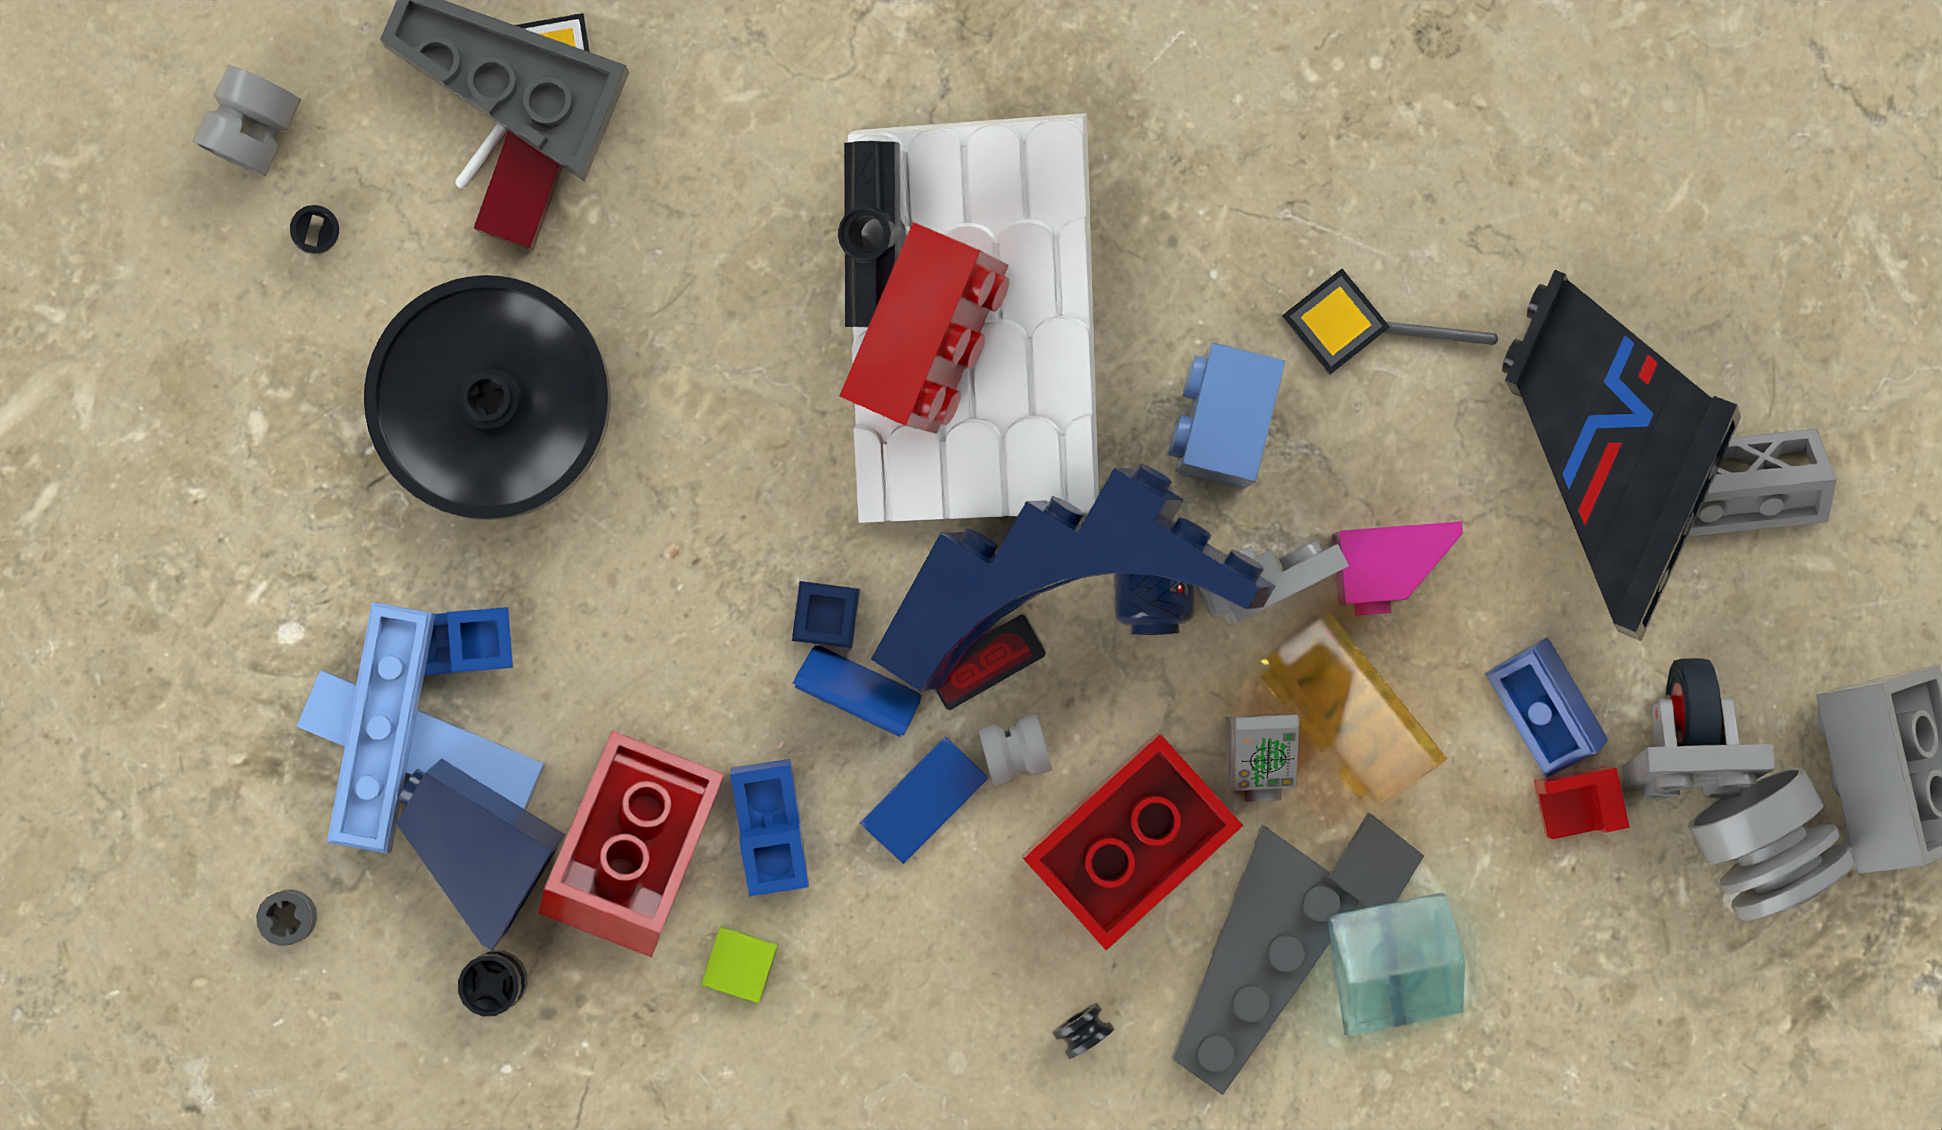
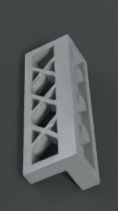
M1817 429L1733 437L1722 460L1737 459L1751 467L1747 471L1730 473L1720 467L1718 468L1688 537L1828 522L1836 477ZM1806 451L1810 465L1790 466L1776 458L1784 453Z

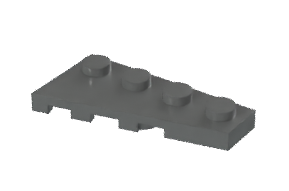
M397 0L380 38L384 47L584 182L629 75L627 66L445 0Z
M1262 824L1254 842L1255 846L1245 872L1242 873L1235 891L1228 916L1216 940L1202 983L1199 984L1172 1054V1059L1222 1095L1359 903V901L1328 878L1330 875L1329 871Z

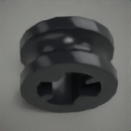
M1094 1003L1076 1013L1052 1032L1057 1040L1063 1039L1067 1042L1068 1047L1065 1053L1069 1059L1089 1050L1113 1032L1114 1028L1110 1022L1104 1023L1100 1020L1099 1013L1102 1009L1098 1003Z

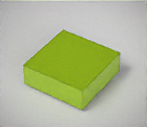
M721 925L701 985L759 1004L779 944Z

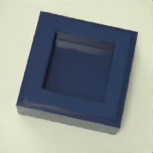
M799 581L792 641L853 649L860 589Z

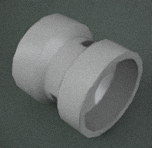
M1037 713L1018 718L1016 724L1010 726L1009 730L1006 731L996 724L978 729L994 787L1012 782L1017 771H1021V773L1028 771L1033 775L1053 771Z

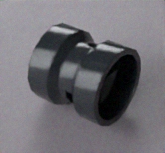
M493 950L478 956L462 969L458 979V994L463 1005L472 1013L482 1017L497 1016L507 1011L524 996L528 985L526 969L514 954L504 950Z

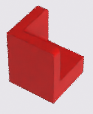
M1600 766L1534 780L1547 838L1558 839L1595 830L1607 833L1630 828L1617 767Z

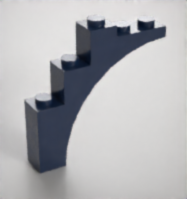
M1139 464L1136 470L1134 468H1114L1083 523L1080 522L1084 516L1081 510L1058 497L1052 496L1049 502H1025L997 554L995 551L998 545L987 536L975 530L967 528L964 533H940L871 660L920 692L942 688L966 652L1001 618L1041 593L1087 577L1113 573L1156 575L1202 587L1245 609L1264 607L1276 585L1260 576L1264 567L1254 559L1236 550H1231L1227 556L1208 544L1212 535L1199 525L1182 517H1179L1176 523H1174L1172 520L1184 499L1168 490L1172 481L1165 475L1144 464Z

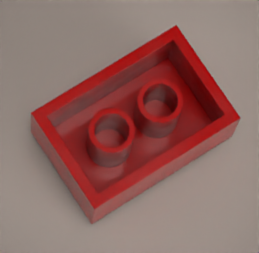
M913 222L839 397L904 426L937 434L941 424L948 425L957 411L961 392L957 391L956 388L965 367L971 369L982 352L985 335L980 332L989 311H997L1006 296L1009 278L1005 276L1009 265L981 250Z
M1155 733L1022 854V858L1107 951L1244 825L1160 733Z

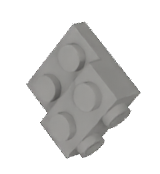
M1318 540L1279 558L1284 569L1282 571L1271 550L1256 556L1252 546H1249L1239 552L1261 564L1264 570L1260 576L1276 585L1264 607L1245 609L1202 587L1197 586V589L1212 618L1215 619L1223 616L1227 625L1238 623L1347 568L1349 565L1338 544L1322 549Z

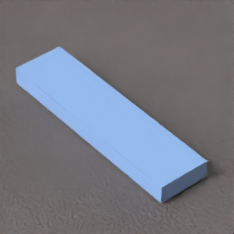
M372 602L327 843L386 854L391 852L400 807L398 798L403 790L436 613Z
M320 670L297 727L345 747L356 683L325 670ZM418 710L406 773L413 775L417 769L426 772L440 759H443L527 810L546 763Z

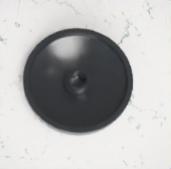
M480 275L451 280L431 288L409 302L397 313L380 336L372 352L364 384V409L368 432L376 452L390 474L402 487L424 503L443 512L476 520H499L522 516L539 510L564 495L581 479L596 458L603 443L610 416L611 391L607 366L601 349L585 323L572 309L546 290L522 280L503 276Z

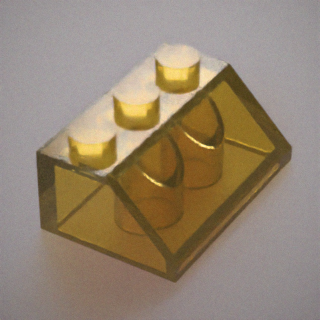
M1330 612L1314 615L1260 659L1268 670L1260 676L1262 681L1282 705L1292 699L1306 717L1299 723L1300 728L1321 753L1328 747L1333 750L1344 764L1337 771V774L1359 800L1368 794L1373 801L1382 803L1448 759Z

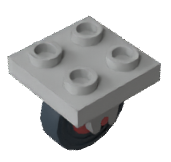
M1702 658L1677 659L1673 661L1669 670L1666 699H1658L1657 703L1652 705L1653 747H1647L1623 765L1624 790L1642 789L1643 798L1645 799L1676 798L1680 796V790L1703 788L1704 797L1709 798L1739 796L1742 794L1741 789L1755 787L1757 779L1775 769L1773 744L1739 745L1733 698H1721L1718 679L1711 661Z

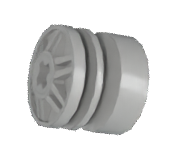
M1804 767L1789 768L1756 781L1755 787L1741 789V795L1724 797L1699 813L1688 825V829L1707 863L1718 864L1735 859L1738 860V863L1720 879L1719 885L1724 893L1734 894L1740 892L1732 900L1731 907L1738 920L1742 921L1764 918L1806 903L1846 875L1855 865V858L1847 845L1832 846L1840 838V831L1836 824L1825 823L1805 828L1804 824L1809 822L1823 808V801Z

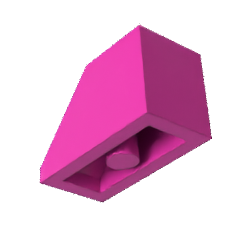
M1462 521L1341 530L1333 533L1334 545H1339L1349 565L1347 568L1336 573L1338 604H1354L1355 616L1392 613L1391 601L1408 599L1463 534Z

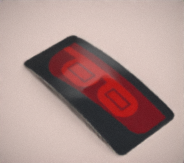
M1019 615L982 636L966 652L943 687L935 690L945 708L951 710L1043 658L1046 654L1026 617Z

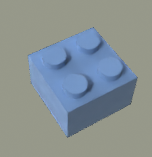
M1212 343L1204 356L1195 355L1194 361H1191L1182 395L1183 397L1193 399L1189 416L1180 415L1179 420H1176L1168 455L1178 457L1175 472L1246 489L1256 481L1285 360L1217 343Z

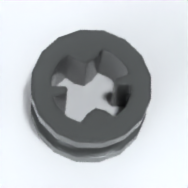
M294 889L282 890L266 897L260 904L256 915L257 927L261 935L268 942L278 946L293 945L307 938L314 930L317 922V909L312 899L305 893ZM289 902H292L297 906L294 917L301 921L298 930L295 927L286 929L285 933H282L277 929L280 919L273 914L276 905L279 908L288 906Z

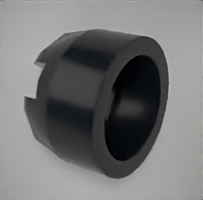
M308 205L294 214L290 223V236L295 246L304 253L312 255L323 254L335 245L339 236V224L335 215L329 209L319 205ZM312 215L324 218L323 225L318 233L316 247L305 244Z

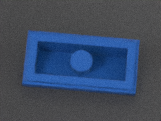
M1548 638L1540 640L1485 673L1546 778L1597 753L1607 743L1606 734Z
M815 646L811 649L793 681L795 688L898 737L905 735L921 702L919 692L822 646Z
M945 736L861 820L860 824L904 864L970 798L988 777Z

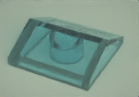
M1438 893L1327 916L1343 1029L1346 1036L1349 1037L1463 1013L1465 958L1446 894Z

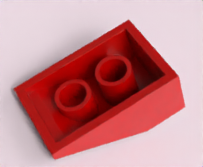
M612 730L545 885L538 914L652 958L725 774Z

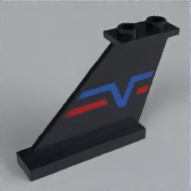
M1554 270L1548 285L1539 284L1535 289L1527 309V317L1532 319L1523 341L1516 338L1511 343L1504 358L1502 372L1507 374L1505 382L1512 394L1522 397L1614 626L1618 632L1642 641L1739 424L1741 415L1738 404L1717 396L1710 397L1571 283L1565 273Z

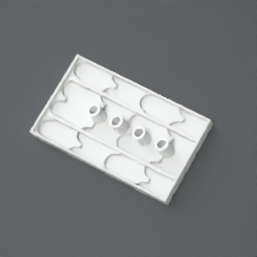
M1087 113L853 130L848 134V142L892 141L900 143V219L905 225L906 235L912 223L915 222L981 250L1009 265L1005 276L1009 278L1006 296L997 311H989L980 332L985 335L982 352L971 369L966 367L956 388L957 391L961 392L960 402L954 417L948 425L941 424L938 433L935 434L904 426L855 404L856 426L854 427L858 523L885 522L888 520L911 521L944 518L1003 517L1006 515L1018 516L1026 501L1049 502L1052 496L1072 504L1083 513H1089L1099 495ZM872 219L866 223L862 230V243L870 252L878 248L883 240V228L877 219ZM853 327L852 363L855 360L868 327Z

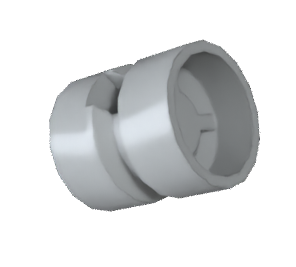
M228 65L214 94L220 104L218 110L205 113L192 142L231 163L256 174L266 176L279 149V144L275 140L274 135L276 131L288 129L301 99L255 74ZM242 118L251 121L250 127L243 133L240 132Z

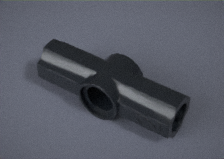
M854 141L844 143V217L839 223L838 239L841 248L845 252V327H868L907 237L905 225L900 219L899 142ZM872 219H877L883 228V240L878 248L870 252L862 243V230L866 223Z

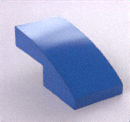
M508 607L452 611L435 615L424 676L513 668Z
M791 759L732 767L730 777L740 829L739 842L749 897L808 888V870Z

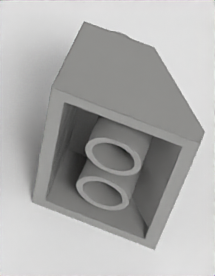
M1940 665L1845 685L1817 694L1819 706L1817 714L1818 725L1821 733L1827 740L1833 765L1831 772L1832 785L1841 800L1847 825L1845 841L1855 858L1858 874L1921 867L1942 859V672Z

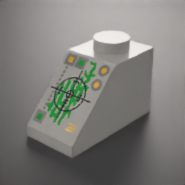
M1281 713L1226 716L1230 789L1244 791L1245 802L1282 800L1281 788H1296L1299 738L1298 715Z

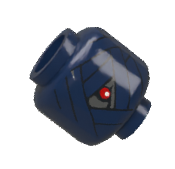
M1114 573L1115 615L1120 623L1131 626V635L1180 634L1179 624H1185L1193 618L1194 585L1156 575Z

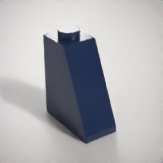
M440 759L428 771L423 772L417 769L410 777L398 798L406 806L396 825L481 945L492 951L509 931L566 834L447 761Z

